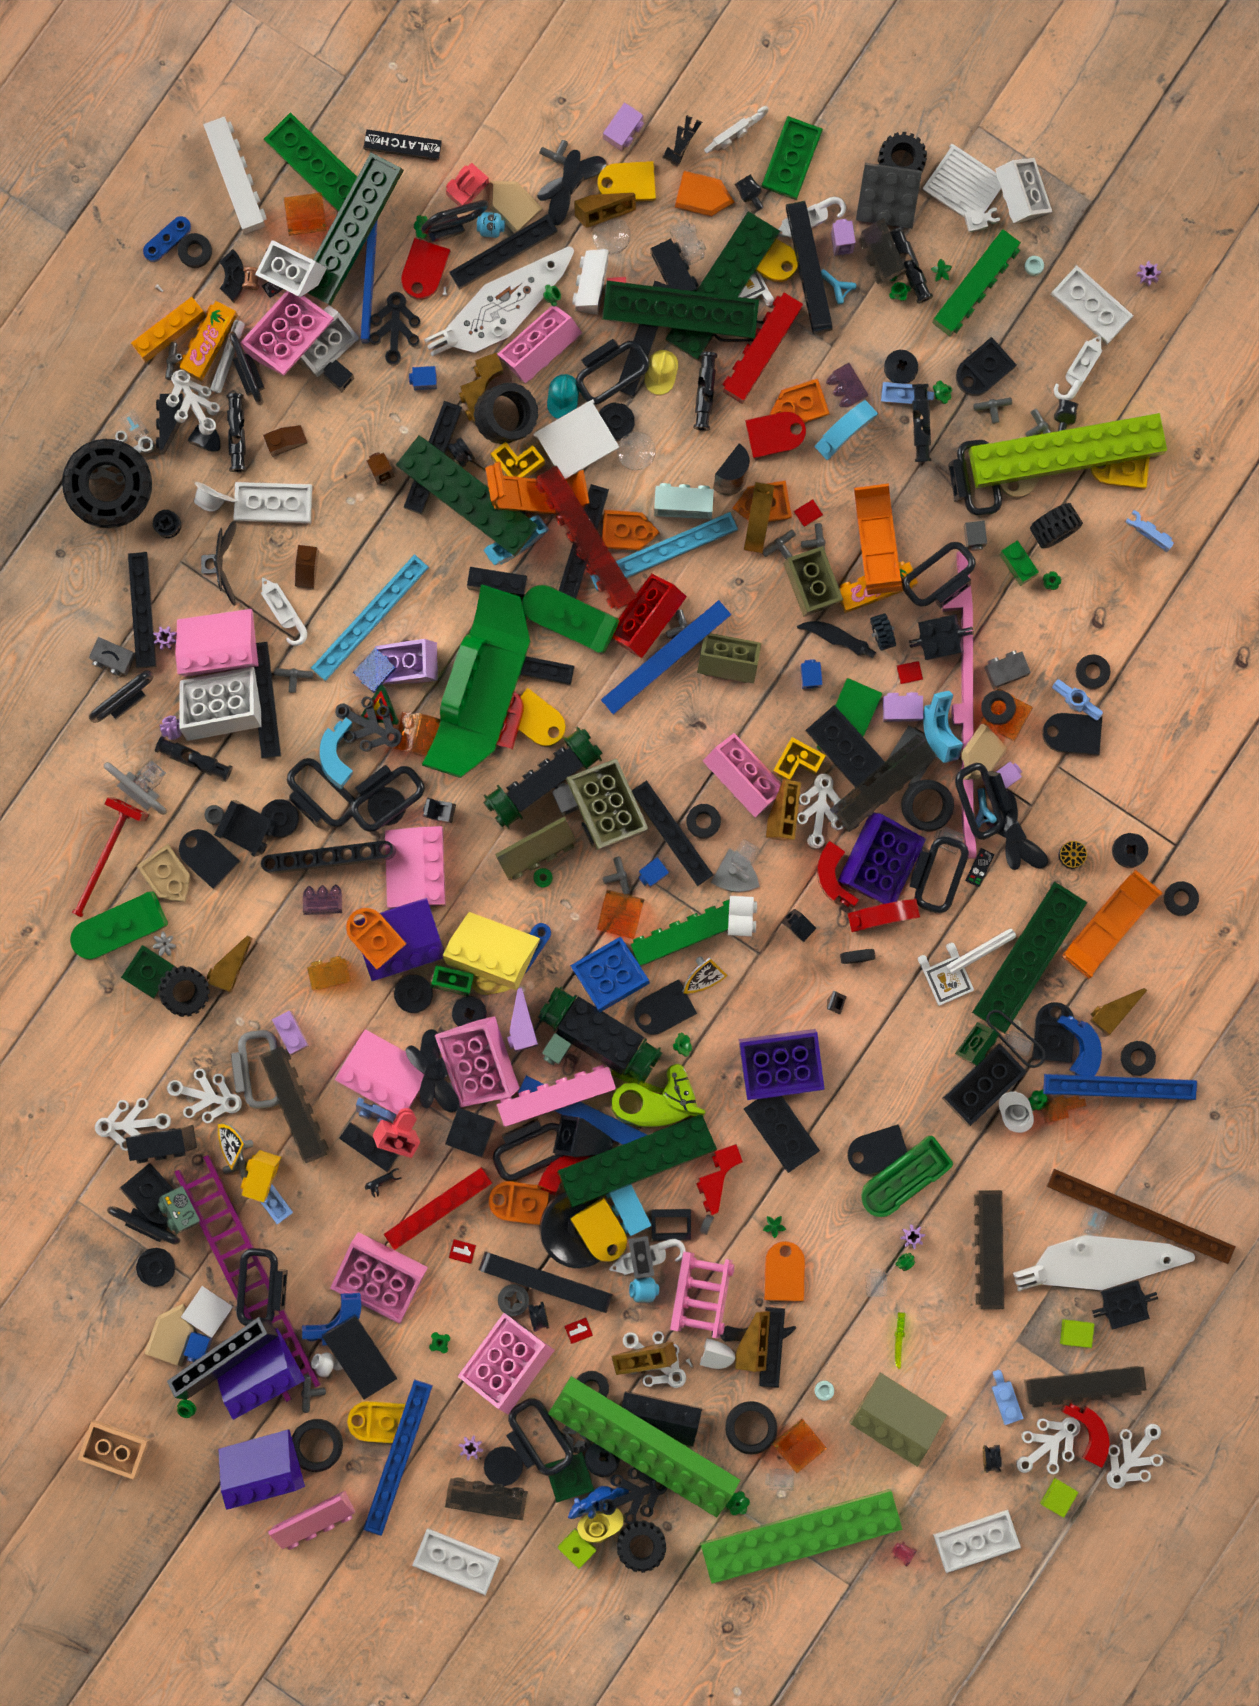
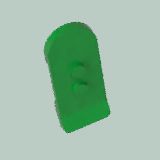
M548 585L532 587L523 598L524 613L531 621L589 647L598 653L606 651L619 624L618 618L590 606Z
M150 891L79 923L71 933L70 943L78 956L85 959H97L165 928L168 925V921L154 891Z
M926 1136L919 1144L865 1184L861 1192L862 1204L873 1216H889L930 1183L943 1176L953 1166V1161L934 1136Z

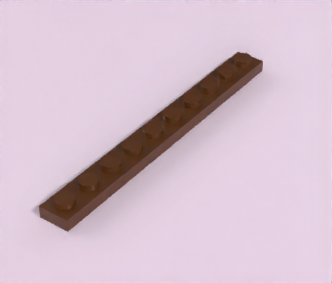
M1053 1169L1046 1186L1225 1264H1229L1236 1247L1057 1169Z

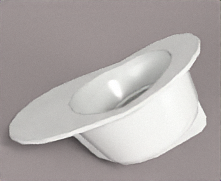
M195 482L198 488L194 503L206 511L218 510L226 500L237 502L236 499L219 493L205 484Z
M1008 1092L1002 1095L999 1100V1109L1005 1126L1017 1133L1028 1131L1033 1125L1034 1116L1027 1097L1018 1092Z

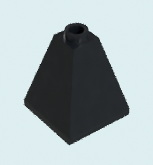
M561 1115L553 1153L572 1157L598 1155L611 1150L613 1142L610 1136L585 1119Z

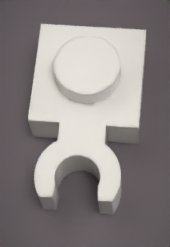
M983 208L964 213L968 232L986 229L988 227L987 222L991 224L998 223L1000 218L994 219L991 217L992 213L997 212V208H991L987 213H984Z

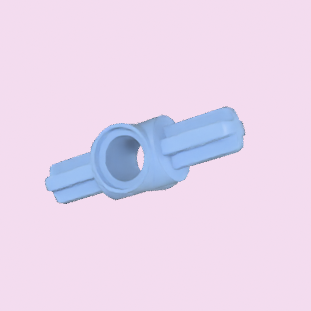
M1059 679L1055 681L1052 688L1066 698L1065 702L1068 703L1072 710L1083 711L1096 721L1100 719L1103 712L1089 702L1090 698L1083 690L1075 687L1072 689ZM1078 696L1083 702L1077 704L1073 702L1072 698Z

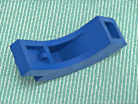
M1061 1016L1057 1022L1077 1038L1080 1048L1079 1055L1069 1070L1075 1075L1095 1076L1102 1059V1047L1097 1033L1087 1022L1081 1021L1079 1023L1072 1016Z
M360 1293L340 1294L341 1308L337 1317L327 1324L302 1325V1339L316 1341L318 1338H322V1334L354 1314L359 1319L361 1314ZM322 1338V1346H326L327 1344Z

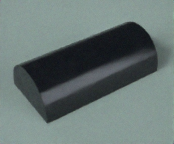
M741 444L735 447L715 473L713 489L722 495H734L740 492L746 484L750 458L747 450Z

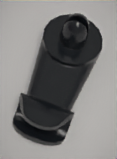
M395 1168L391 1172L366 1183L365 1190L370 1189L374 1198H376L374 1193L376 1192L378 1197L379 1186L392 1179H402V1177L395 1178L393 1176V1172L399 1170V1168Z

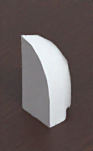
M707 1338L700 1365L714 1369L726 1368L736 1359L735 1353L727 1345Z

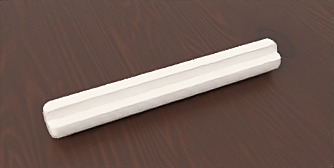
M234 320L230 332H235L239 340L245 324L239 320ZM229 336L210 387L216 393H221L235 354Z
M1012 929L1006 930L948 964V971L951 974L958 972L1016 938V934Z

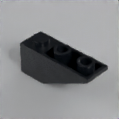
M171 393L160 394L159 399L156 400V409L159 411V418L156 419V429L159 430V437H156V448L159 449L161 454L166 453L181 423L175 420V414L181 408L184 400L183 393H179V402L175 407H170L166 403V399Z

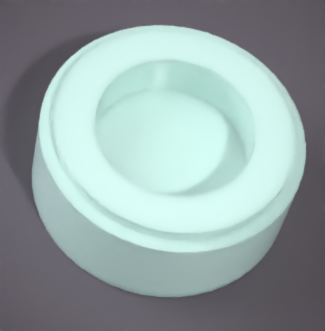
M1038 256L1029 257L1024 265L1026 273L1030 276L1041 274L1044 269L1043 260Z
M820 1381L816 1384L814 1392L818 1399L827 1401L833 1397L834 1387L828 1381Z

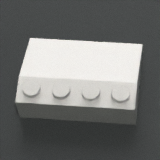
M254 667L180 681V730L187 741L261 727V707Z

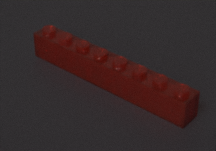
M556 465L536 478V488L540 494L544 493L547 500L545 502L549 509H554L557 514L555 518L561 527H565L567 531L565 533L570 543L574 542L576 545V553L581 560L584 558L586 561V569L591 576L594 575L597 579L596 585L600 592H605L608 597L606 602L611 609L614 608L617 612L635 601L637 595L558 466Z

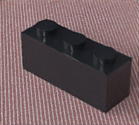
M670 238L650 248V254L666 285L672 286L673 289L697 291L698 283L694 276H690L688 272L690 268L687 261L681 259L679 255L681 250L677 242L673 243Z
M470 567L467 588L480 591L481 585H485L524 598L528 577L526 575Z
M352 1122L348 1124L339 1137L340 1140L386 1172L390 1171L399 1158V1155L377 1148L374 1138Z

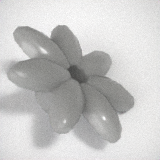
M163 931L161 938L154 936L157 944L153 945V948L159 949V956H162L164 952L171 956L170 949L176 948V945L170 943L173 936L166 938V934Z

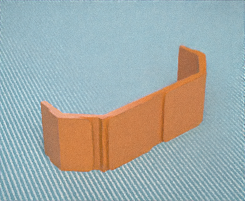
M501 462L485 468L491 503L495 509L558 514L580 510L589 504L584 470L565 480H562V478L544 480L503 476Z
M889 483L854 488L867 595L903 591Z
M1134 870L1073 940L1061 957L1089 980L1093 977V973L1145 910L1163 894L1162 891L1137 870Z

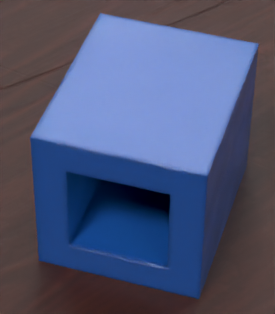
M435 366L412 367V373H409V383L413 385L414 390L437 389Z
M815 659L805 660L800 665L802 689L821 688V663L816 662Z
M657 857L639 870L640 876L638 878L644 886L648 884L651 888L669 875V872Z
M191 1332L184 1355L188 1356L187 1360L195 1362L208 1353L213 1338L197 1332Z

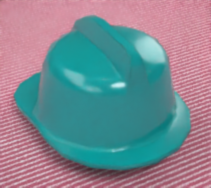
M568 374L556 376L549 386L547 408L554 418L559 419L575 410L578 405L579 390L576 386V379Z

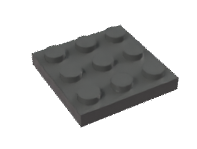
M865 163L856 220L912 229L922 171Z

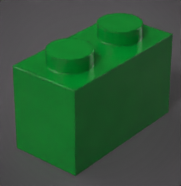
M1018 540L1000 552V557L1020 586L1038 575L1039 571Z
M436 965L430 987L468 996L474 974Z

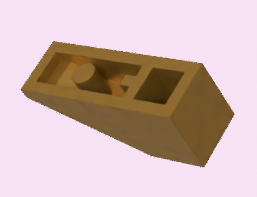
M635 193L589 195L575 200V217L585 228L630 213L636 210Z
M783 779L768 817L766 838L780 841L795 840L801 782Z
M246 936L215 964L213 969L210 968L207 975L208 984L232 993L253 939L252 937Z
M1142 988L1101 1007L1097 1006L1090 1014L1092 1018L1089 1021L1107 1036L1110 1035L1147 992V989Z
M770 1311L756 1312L737 1348L735 1369L752 1372L766 1371Z
M673 1342L655 1344L611 1356L616 1375L665 1368L678 1361Z

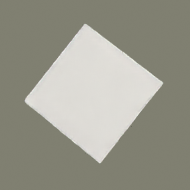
M202 1286L181 1318L212 1338L233 1306Z

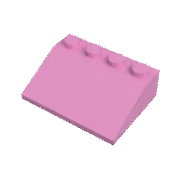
M286 291L240 343L245 353L260 364L284 376L332 323L334 318L305 296L299 297Z
M247 609L177 619V674L187 677L258 667L253 610Z
M443 827L385 830V841L392 843L396 849L395 856L392 859L386 860L387 908H396L427 898L430 906H446ZM385 845L386 855L390 853L391 848L389 845Z
M495 1016L477 1020L435 1035L452 1087L459 1099V1107L508 1098L520 1089Z
M365 1029L335 1080L398 1115L401 1109L411 1108L420 1091L424 1074L411 1064L405 1051Z
M358 1232L348 1248L330 1289L340 1294L360 1293L362 1305L400 1324L428 1267Z
M503 1313L458 1377L496 1408L509 1414L555 1350L509 1315Z
M343 1491L274 1525L268 1533L282 1549L287 1547L290 1550L298 1546V1541L304 1538L306 1541L313 1539L317 1536L316 1532L322 1529L324 1532L335 1527L334 1523L340 1520L342 1523L351 1520L355 1510L346 1491Z

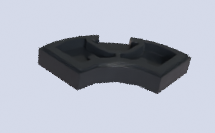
M232 249L220 261L225 272L224 282L220 290L234 303L242 292L245 272L243 271L244 267L239 255Z

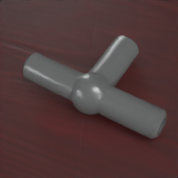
M562 140L556 153L541 147L539 154L552 159L555 163L564 165L566 157L563 154L568 146V142Z
M176 342L170 343L169 354L166 359L167 369L165 378L167 380H171L176 363L182 360V355L177 353L178 344Z
M1012 398L990 399L986 402L975 403L973 405L974 411L990 409L992 423H999L997 407L1012 405Z
M1036 408L1030 413L1038 425L1025 433L1026 437L1037 435L1040 432L1043 434L1051 433L1048 423L1043 420L1039 411Z
M816 523L814 525L816 539L801 541L802 549L823 546L825 551L826 541L823 537L822 524Z
M791 529L780 538H776L771 545L763 550L762 554L764 557L769 556L777 549H779L785 559L792 557V554L784 544L796 536L794 530Z
M681 609L676 611L680 626L666 631L668 638L677 636L689 625Z
M275 668L274 675L290 677L288 692L296 693L297 678L312 679L313 671H303L295 668Z
M615 857L613 860L617 873L603 877L604 884L620 881L623 895L630 894L627 873L624 871L621 857Z
M241 1152L233 1170L230 1169L229 1165L223 1167L224 1174L240 1170L242 1180L244 1177L247 1178V1162L244 1160L243 1153Z
M304 1375L305 1381H303V1390L301 1391L302 1412L308 1413L310 1411V1397L323 1396L326 1394V1389L324 1387L311 1389V1376Z

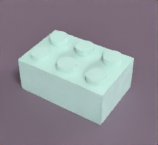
M661 483L660 486L655 488L654 516L712 519L714 489H710L709 486L705 485L698 486V488H690L691 486L687 484L671 487V484Z

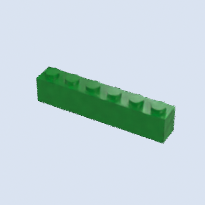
M1002 229L934 317L932 323L949 336L954 332L957 334L963 326L961 322L964 318L969 319L975 311L973 309L976 303L980 304L986 297L984 292L987 288L992 289L998 281L996 279L999 273L1003 274L1009 267L1007 262L1011 258L1015 259L1021 251L1019 249L1021 242Z
M730 899L722 902L724 906L719 908L712 906L705 909V913L700 916L695 913L686 917L688 921L680 923V921L669 924L670 928L662 931V928L651 932L652 936L647 938L640 936L633 939L634 943L630 946L640 967L727 931Z

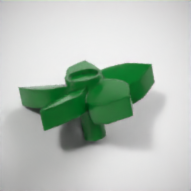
M939 259L937 266L931 268L934 273H937L935 282L941 280L942 277L945 280H949L947 272L951 270L952 266L946 265L943 259Z
M767 1216L768 1225L764 1227L763 1231H771L774 1238L777 1237L778 1231H785L786 1228L780 1224L782 1216L777 1217L775 1220Z

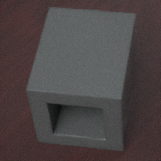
M985 521L966 522L964 524V534L967 549L971 548L972 551L983 550V547L987 545Z

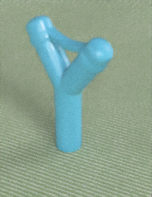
M821 270L822 278L834 288L837 303L843 304L846 294L856 289V283L837 281L826 270ZM841 289H849L842 295Z
M985 788L977 789L979 811L975 820L978 828L985 822L995 823L997 820L995 815L987 808Z

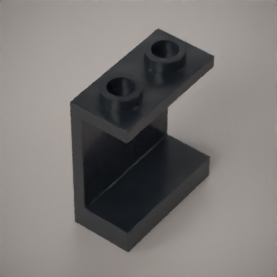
M231 800L214 835L220 839L225 838L252 852L251 855L256 857L265 852L267 848L266 841L268 837H272L276 830L274 826L276 821L237 800Z

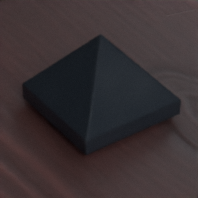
M833 991L827 999V1009L841 1014L847 996Z

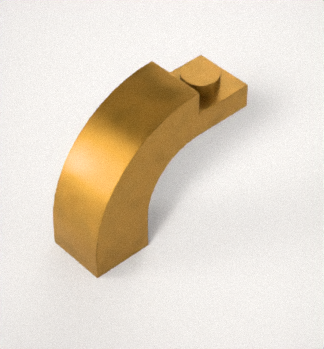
M755 482L744 550L763 553L774 485Z

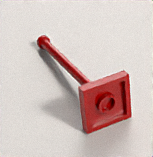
M107 797L104 805L119 811L118 814L120 816L76 909L72 911L73 914L79 917L84 915L82 912L126 819L131 817L137 821H147L150 815L115 797Z

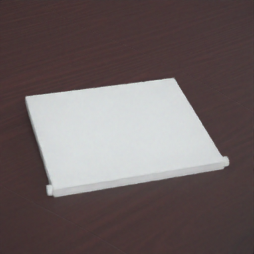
M951 144L949 151L922 190L962 217H964L966 212L983 208L985 213L1001 190L997 173L954 144Z
M594 400L588 401L533 434L540 441L562 480L569 478L619 448L594 406Z

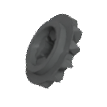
M516 1284L505 1286L498 1295L499 1308L510 1316L522 1314L529 1305L527 1291ZM517 1292L516 1299H518L522 1303H515L514 1306L510 1308L511 1302L505 1297H512L513 1294Z
M565 1426L562 1434L573 1453L587 1450L592 1441L580 1434V1437L585 1439V1441L578 1440L573 1445L574 1438L568 1434H576L577 1432Z

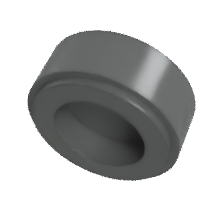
M211 805L205 810L204 816L208 823L218 825L224 816V811L217 805Z
M706 1215L700 1229L701 1233L708 1234L715 1217Z

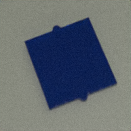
M375 647L353 673L361 680V684L366 685L375 693L379 686L397 668L388 660V656H384Z

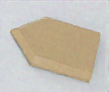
M490 181L489 208L493 213L501 215V220H505V225L514 234L525 227L543 210L518 182Z
M980 724L961 752L964 768L977 762L986 766L988 772L993 771L1006 752L1007 747L988 726ZM976 770L965 776L964 780L982 779L980 771Z
M169 844L136 866L158 898L186 902L191 875Z
M184 1304L157 1317L145 1354L182 1366L185 1359L184 1352L191 1332L195 1330L192 1324L181 1318L186 1310Z

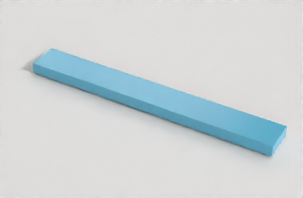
M731 512L594 570L589 574L596 590L599 591L738 531Z
M414 554L317 660L311 669L326 682L429 567Z

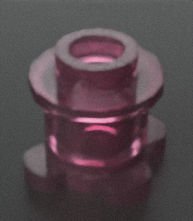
M904 1541L901 1543L897 1542L892 1549V1553H894L893 1558H898L904 1562L903 1564L906 1567L917 1552L914 1547L910 1548L905 1545Z

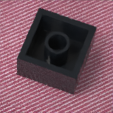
M458 1107L445 1145L483 1158L496 1121Z

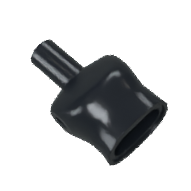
M751 174L734 184L744 202L752 201L757 211L764 208L758 198L762 189L755 182Z
M1059 399V405L1054 414V420L1060 423L1058 431L1066 430L1067 425L1075 424L1078 403Z

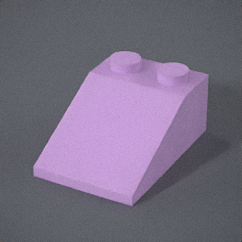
M420 639L375 646L376 684L438 681L437 642Z
M522 987L517 989L509 1031L511 1036L507 1037L510 1048H514L516 1052L539 1046Z

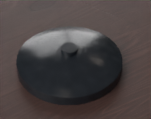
M566 1192L559 1194L550 1201L541 1216L539 1234L545 1251L552 1259L570 1268H586L601 1261L590 1253L570 1218L603 1197L572 1208ZM614 1244L610 1245L607 1248L608 1254L613 1248Z

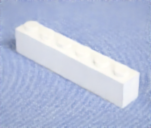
M224 116L203 124L243 233L247 234L266 227L264 220H267L263 209L259 210L257 204L260 202L257 191L253 192L251 185H254L250 174L246 175L244 169L247 167L244 156L240 157L238 153L241 150L237 139L233 140L231 134L234 133L231 121L227 122Z

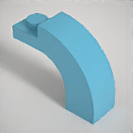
M866 400L862 401L838 420L814 447L826 460H829L854 434L866 427L878 413Z
M539 515L529 518L539 527L516 556L536 543L549 531V528ZM496 542L484 549L488 559L494 566L499 563L502 565L515 558Z
M950 691L934 694L931 705L924 706L923 727L927 742L933 753L943 763L958 760L963 743L952 733L948 723V712L953 698V694Z
M347 718L343 722L340 720L335 725V732L327 728L320 743V763L327 778L339 789H342L353 775V770L341 762L336 752L344 733L352 727V722Z

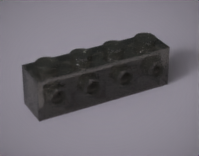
M460 1477L450 1478L445 1508L523 1521L528 1491H524L520 1487L506 1488L501 1484L488 1485L483 1481L470 1482Z

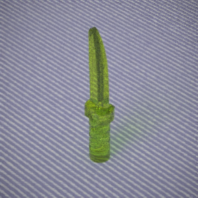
M614 1070L611 1071L612 1076L628 1083L637 1084L638 1080L626 1074L624 1076L623 1073L620 1075ZM646 1082L638 1084L652 1092L664 1091L663 1088Z
M898 1312L897 1331L894 1333V1336H896L895 1363L898 1369H901L902 1339L905 1337V1312Z

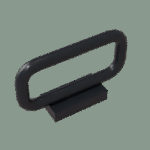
M479 200L438 212L423 224L421 231L424 234H428L432 242L460 235L465 231L462 224L477 219L478 216H481L489 207V203L487 200ZM469 211H473L472 213H470V214H468V215H465V216H461V217H458V216H457V215L462 214V213H466V212H469Z
M230 332L229 339L237 358L232 360L247 396L253 395L257 405H262L264 401L260 391L265 389L254 360L248 354H244L236 333Z
M611 339L581 359L586 368L578 374L576 386L587 402L594 400V405L600 404L642 377L650 367L649 358L639 343L627 341L619 345L616 340ZM627 349H634L642 361V367L597 397L591 396L583 383L584 378Z
M985 440L963 442L958 447L957 459L952 460L948 464L954 502L964 499L967 510L976 516L994 514L1000 510L1002 505L1000 484L992 486L994 495L993 506L976 508L972 502L964 452L973 446L989 444Z
M950 542L907 574L903 579L902 589L915 605L924 607L936 601V604L941 609L971 586V579L968 575L975 568V558L962 543ZM951 550H959L968 561L967 567L927 598L920 599L910 588V582Z
M147 670L137 675L89 714V720L93 723H98L110 714L115 719H118L146 697L142 689L153 680V673Z
M305 758L299 761L287 774V784L293 790L289 795V800L316 827L322 820L331 827H341L352 818L350 808L341 818L337 820L332 819L295 782L294 778L305 766H311L350 804V808L355 798L344 787L339 789L327 778L321 764L316 760Z
M982 763L970 764L958 772L955 784L972 834L977 839L985 840L1002 829L1004 824L1002 811L1012 809V805L1001 773L988 772L986 766ZM976 770L981 773L997 819L996 824L984 832H980L963 785L964 777Z
M385 765L355 787L360 796L352 802L350 808L351 815L363 830L375 832L419 800L425 791L424 783L411 767L400 766L391 772L389 767ZM401 774L409 775L417 786L416 792L377 822L368 824L358 811L359 806Z
M943 836L937 838L932 843L930 850L921 847L909 882L910 887L916 889L914 898L917 900V905L920 908L934 913H944L950 909L969 856L968 847L965 843ZM942 844H947L960 849L961 856L943 905L937 906L925 902L922 895L938 848Z
M538 1118L502 1134L505 1144L496 1148L492 1158L500 1177L505 1181L514 1182L566 1156L554 1154L514 1174L506 1172L500 1159L502 1153L548 1131L553 1130L557 1132L559 1124L548 1123L541 1126Z
M110 1206L107 1209L110 1215L126 1222L125 1226L158 1242L164 1240L174 1245L180 1243V1238L177 1235L167 1231L168 1224L156 1225L150 1223L136 1208H133L131 1213L115 1206Z
M250 1248L241 1255L236 1315L239 1322L244 1326L255 1320L248 1319L244 1315L248 1259L251 1256L267 1257L270 1260L266 1319H270L272 1322L275 1311L285 1309L288 1270H278V1258L271 1250Z
M535 1398L526 1399L510 1411L508 1422L513 1431L506 1436L527 1469L536 1466L542 1474L553 1476L571 1464L573 1451L540 1400ZM530 1406H534L538 1410L565 1452V1459L552 1468L544 1465L516 1421V1416Z

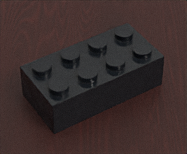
M997 1044L985 1056L984 1060L977 1066L975 1065L942 1099L967 1126H971L1027 1071L1001 1044Z

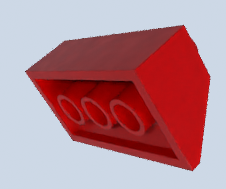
M651 573L618 618L619 624L612 640L630 653L643 658L687 596L674 584Z

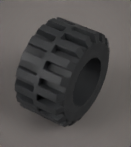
M897 132L894 133L893 137L891 135L887 137V140L882 143L878 156L879 165L919 170L923 173L927 160V150H925L924 143H920L921 139L919 137L915 139L912 133L908 136L906 135L907 132H902V135H899ZM898 150L907 151L913 157V163L905 167L898 166L893 162L891 155Z
M1065 503L1038 518L1029 529L1041 549L1063 541L1080 529L1083 522L1072 504Z
M173 967L170 972L167 971L165 973V977L161 978V984L158 985V995L161 1003L174 1015L177 1014L181 1017L187 1015L189 1017L193 1013L197 1014L201 1008L205 1007V1002L209 1000L208 994H210V989H208V982L199 971L192 967ZM183 980L192 982L195 987L192 998L186 1002L177 1001L173 996L175 985Z
M637 1520L633 1524L626 1525L620 1532L617 1540V1553L620 1561L625 1564V1567L632 1569L634 1572L641 1571V1573H645V1571H652L656 1566L658 1567L666 1553V1540L661 1529L652 1522H646V1520ZM646 1535L652 1540L653 1551L649 1556L639 1558L632 1554L630 1542L635 1536Z

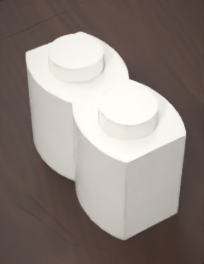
M730 896L728 936L751 937L752 933H756V921H753V913H757V901H754V897Z

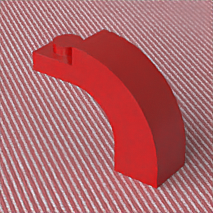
M829 841L823 849L817 864L819 885L823 893L832 902L838 896L841 898L839 902L848 908L849 906L854 907L859 899L843 889L835 876L836 865L845 851Z
M916 899L886 903L847 913L851 932L920 918Z
M563 1156L555 1160L544 1171L537 1188L555 1196L561 1183L557 1171L591 1157Z
M1072 1403L1069 1406L1063 1404L1060 1411L1079 1420L1087 1428L1089 1442L1082 1458L1102 1468L1109 1452V1434L1103 1420L1097 1413L1084 1406L1081 1413L1079 1412L1081 1408Z

